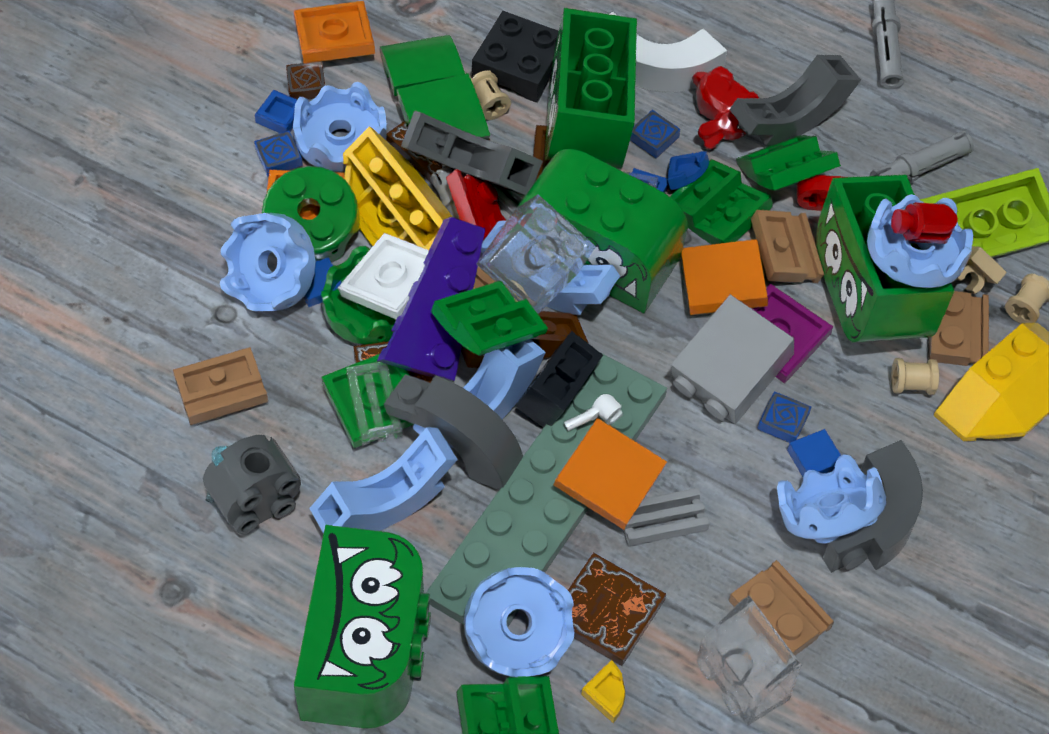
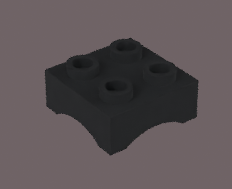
M502 11L472 59V78L479 72L491 71L498 78L497 84L506 86L518 92L524 98L538 103L551 76L559 31Z

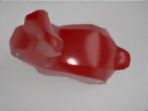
M718 66L708 73L696 72L692 76V81L697 87L696 103L699 112L711 120L703 123L698 129L699 137L704 140L705 149H713L722 139L736 140L745 136L747 133L740 128L739 121L729 109L737 98H759L758 94L754 91L749 92L744 86L734 80L733 74L728 69L722 66Z

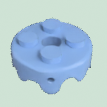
M354 82L349 89H337L327 85L321 88L319 94L312 101L309 102L304 97H299L296 101L293 123L295 143L301 156L315 167H323L334 172H345L346 165L343 164V152L369 126L386 140L387 124L384 107H378L373 102L369 90L360 82ZM337 129H345L350 132L343 137L331 134Z
M911 194L892 207V203L889 200L883 199L875 213L867 238L868 251L875 264L894 281L914 287H941L958 278L965 269L972 253L973 231L971 229L962 230L957 222L946 244L920 243L906 240L903 234H896L892 230L891 219L893 212L896 209H905L907 205L915 202H924ZM942 198L934 203L949 206L957 215V206L952 199ZM910 243L917 244L923 250L915 249Z
M262 213L234 219L231 222V227L234 231L221 248V256L226 259L228 264V274L220 281L221 289L226 294L242 301L247 309L252 311H278L297 304L307 293L315 274L316 260L314 247L305 229L294 219L277 213ZM271 252L277 257V267L274 272H271L267 265V259Z
M850 455L839 456L835 463V469L830 473H819L815 470L805 472L803 483L797 491L794 490L791 482L788 480H781L777 485L779 508L787 530L797 537L815 539L817 543H829L836 540L839 536L874 524L886 506V495L877 469L873 467L867 470V475H865Z
M514 567L491 574L481 581L471 593L465 608L464 631L471 651L482 664L501 675L527 677L549 672L557 666L559 660L574 639L572 619L574 603L572 596L564 586L539 569ZM515 609L524 611L529 619L528 628L520 635L510 632L506 623L508 615Z

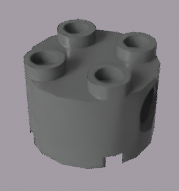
M253 435L243 438L220 453L224 460L217 467L212 461L205 470L203 476L205 488L227 522L234 526L239 534H246L252 531L258 524L273 516L275 518L285 517L296 507L293 498L297 495L301 486L300 476L272 437L270 441H268L265 435Z

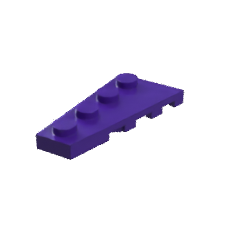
M453 217L443 220L423 262L425 267L418 281H415L411 287L407 305L402 315L397 317L391 330L393 334L387 347L382 349L377 359L378 362L432 378L439 376L449 381H455L462 345L444 329L431 310L434 301L474 288L485 228Z

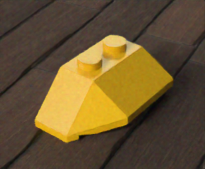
M369 126L343 152V164L346 165L344 179L351 186L357 199L360 218L359 229L372 246L386 233L429 250L443 220L452 217V215L414 166Z
M1021 323L969 368L935 411L934 417L964 442L976 441L977 438L1024 437L1049 415V331L1039 323Z

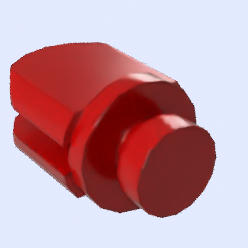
M915 202L907 205L905 209H896L893 212L891 227L894 233L903 234L905 239L909 241L946 244L958 222L956 213L945 204Z

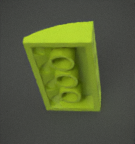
M1039 168L920 199L924 203L933 204L942 198L952 199L957 206L958 225L962 230L971 229L973 231L972 246L981 247L992 258L1049 242V193Z

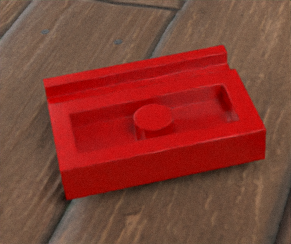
M458 169L446 177L460 220L485 228L483 241L498 221H507L501 214L497 203V191L489 182L479 180L469 174L462 177L461 171Z

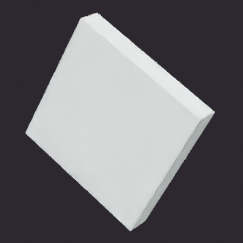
M384 233L340 284L338 290L341 296L397 319L398 316L402 315L410 298L408 294L413 283L418 281L425 267L423 262L429 250Z

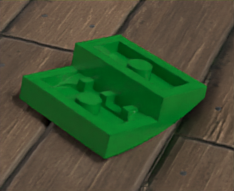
M450 35L380 46L386 76L390 79L394 96H398L397 89L465 74L459 53Z
M468 73L397 89L406 126L410 124L414 111H417L462 131L489 140L490 132Z
M799 135L736 158L737 165L750 179L762 187L774 191L841 166L837 152L820 150L817 136Z
M713 159L710 160L709 166L702 176L694 182L679 188L670 196L686 215L688 229L710 244L736 242L753 226L751 218L756 210H770L773 207L770 195L743 184L740 171Z
M501 280L436 300L431 310L438 322L457 342L479 356L546 334L548 327L529 301L524 299L517 302Z
M549 676L507 677L503 684H462L457 690L462 734H559Z

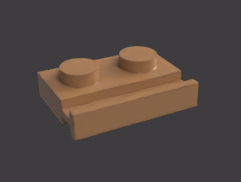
M756 210L751 218L768 281L803 283L805 279H810L813 283H818L824 276V272L806 213L792 216L791 212Z
M954 291L938 331L929 338L928 360L936 359L938 363L968 366L969 363L975 364L989 352V295L983 294L982 297H973L968 292Z
M251 347L173 369L190 425L268 402L267 392L262 383Z
M777 560L767 570H762L731 593L729 602L785 663L817 640L818 636L823 632L829 631L834 623L831 617Z

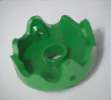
M307 166L285 173L272 184L263 200L262 213L284 214L297 221L305 229L314 247L316 261L328 257L331 262L339 260L345 253L348 241L359 230V207L351 186L343 177L323 167ZM314 204L320 207V213L314 219L307 220L300 217V211L304 206Z
M359 246L353 249L345 262L330 267L327 272L324 289L321 290L323 313L327 323L335 333L345 340L361 345L390 341L393 334L391 330L396 321L394 318L342 297L338 289L333 291L336 284L340 280L343 282L369 252L370 248L366 246Z

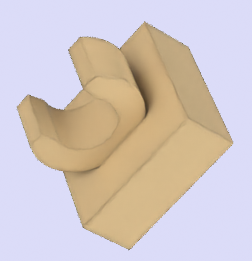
M972 246V253L966 267L955 280H963L966 274L970 273L972 280L965 290L970 293H977L983 288L985 282L998 284L1007 272L981 247Z

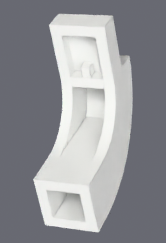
M705 29L698 31L681 42L673 44L653 43L637 34L635 86L659 92H681L695 89L697 87L692 81V76L696 72L708 73L718 66L725 67L727 50Z

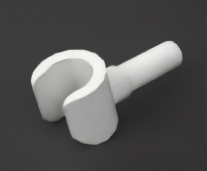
M603 394L596 399L592 408L565 421L564 425L567 431H570L591 420H595L599 416L608 425L613 424L622 416L621 405L613 396Z

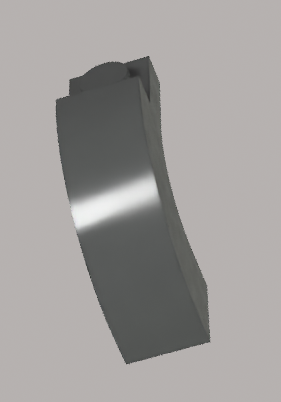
M816 55L803 75L783 92L769 98H737L729 110L737 118L738 124L743 131L749 135H758L765 145H774L802 135L824 121L843 104L860 83L861 79L841 55Z
M417 111L413 113L401 147L453 170L458 169L463 174H469L479 180L487 181L492 185L521 195H526L533 186L543 162L515 148L472 135Z
M405 374L384 403L388 415L424 428H438L445 440L462 457L471 480L500 490L501 487L504 488L523 458L516 437L498 414L466 389L439 376H435L431 383Z
M902 440L866 455L861 471L867 475V470L873 467L877 469L886 495V506L874 524L839 536L836 540L827 544L823 561L831 573L843 567L847 570L853 569L862 564L867 558L874 569L877 570L893 560L906 545L921 509L923 487L918 466Z

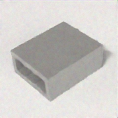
M730 294L671 363L673 384L685 396L692 397L695 395L705 403V408L717 419L724 420L727 418L736 425L794 355V338Z

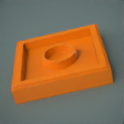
M364 1L294 10L295 24L304 64L375 54L374 40Z
M757 239L683 248L681 258L690 315L716 312L730 294L749 308L768 306V296Z
M597 418L553 485L624 530L662 472L667 461Z

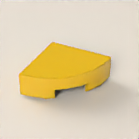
M611 660L582 688L581 695L612 723L617 720L622 711L625 699V686L620 669Z

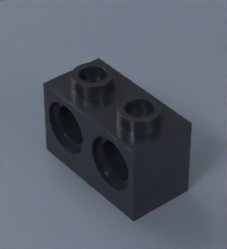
M571 331L550 356L515 407L543 428L546 424L552 426L566 410L603 357V354Z

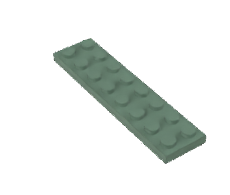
M603 354V357L562 415L552 426L546 424L504 488H500L426 593L430 594V606L464 625L465 608L471 593L481 581L491 574L514 567L535 568L546 572L589 509L553 484L596 419L570 431H567L564 422L592 408L596 399L601 395L609 394L618 401L622 411V416L616 422L610 424V426L636 441L666 397L667 387ZM515 609L512 612H510L506 621L507 627L513 621V619L515 618L520 609Z

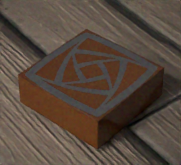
M322 61L286 65L290 97L294 99L299 97L306 99L316 98L321 88L325 86Z

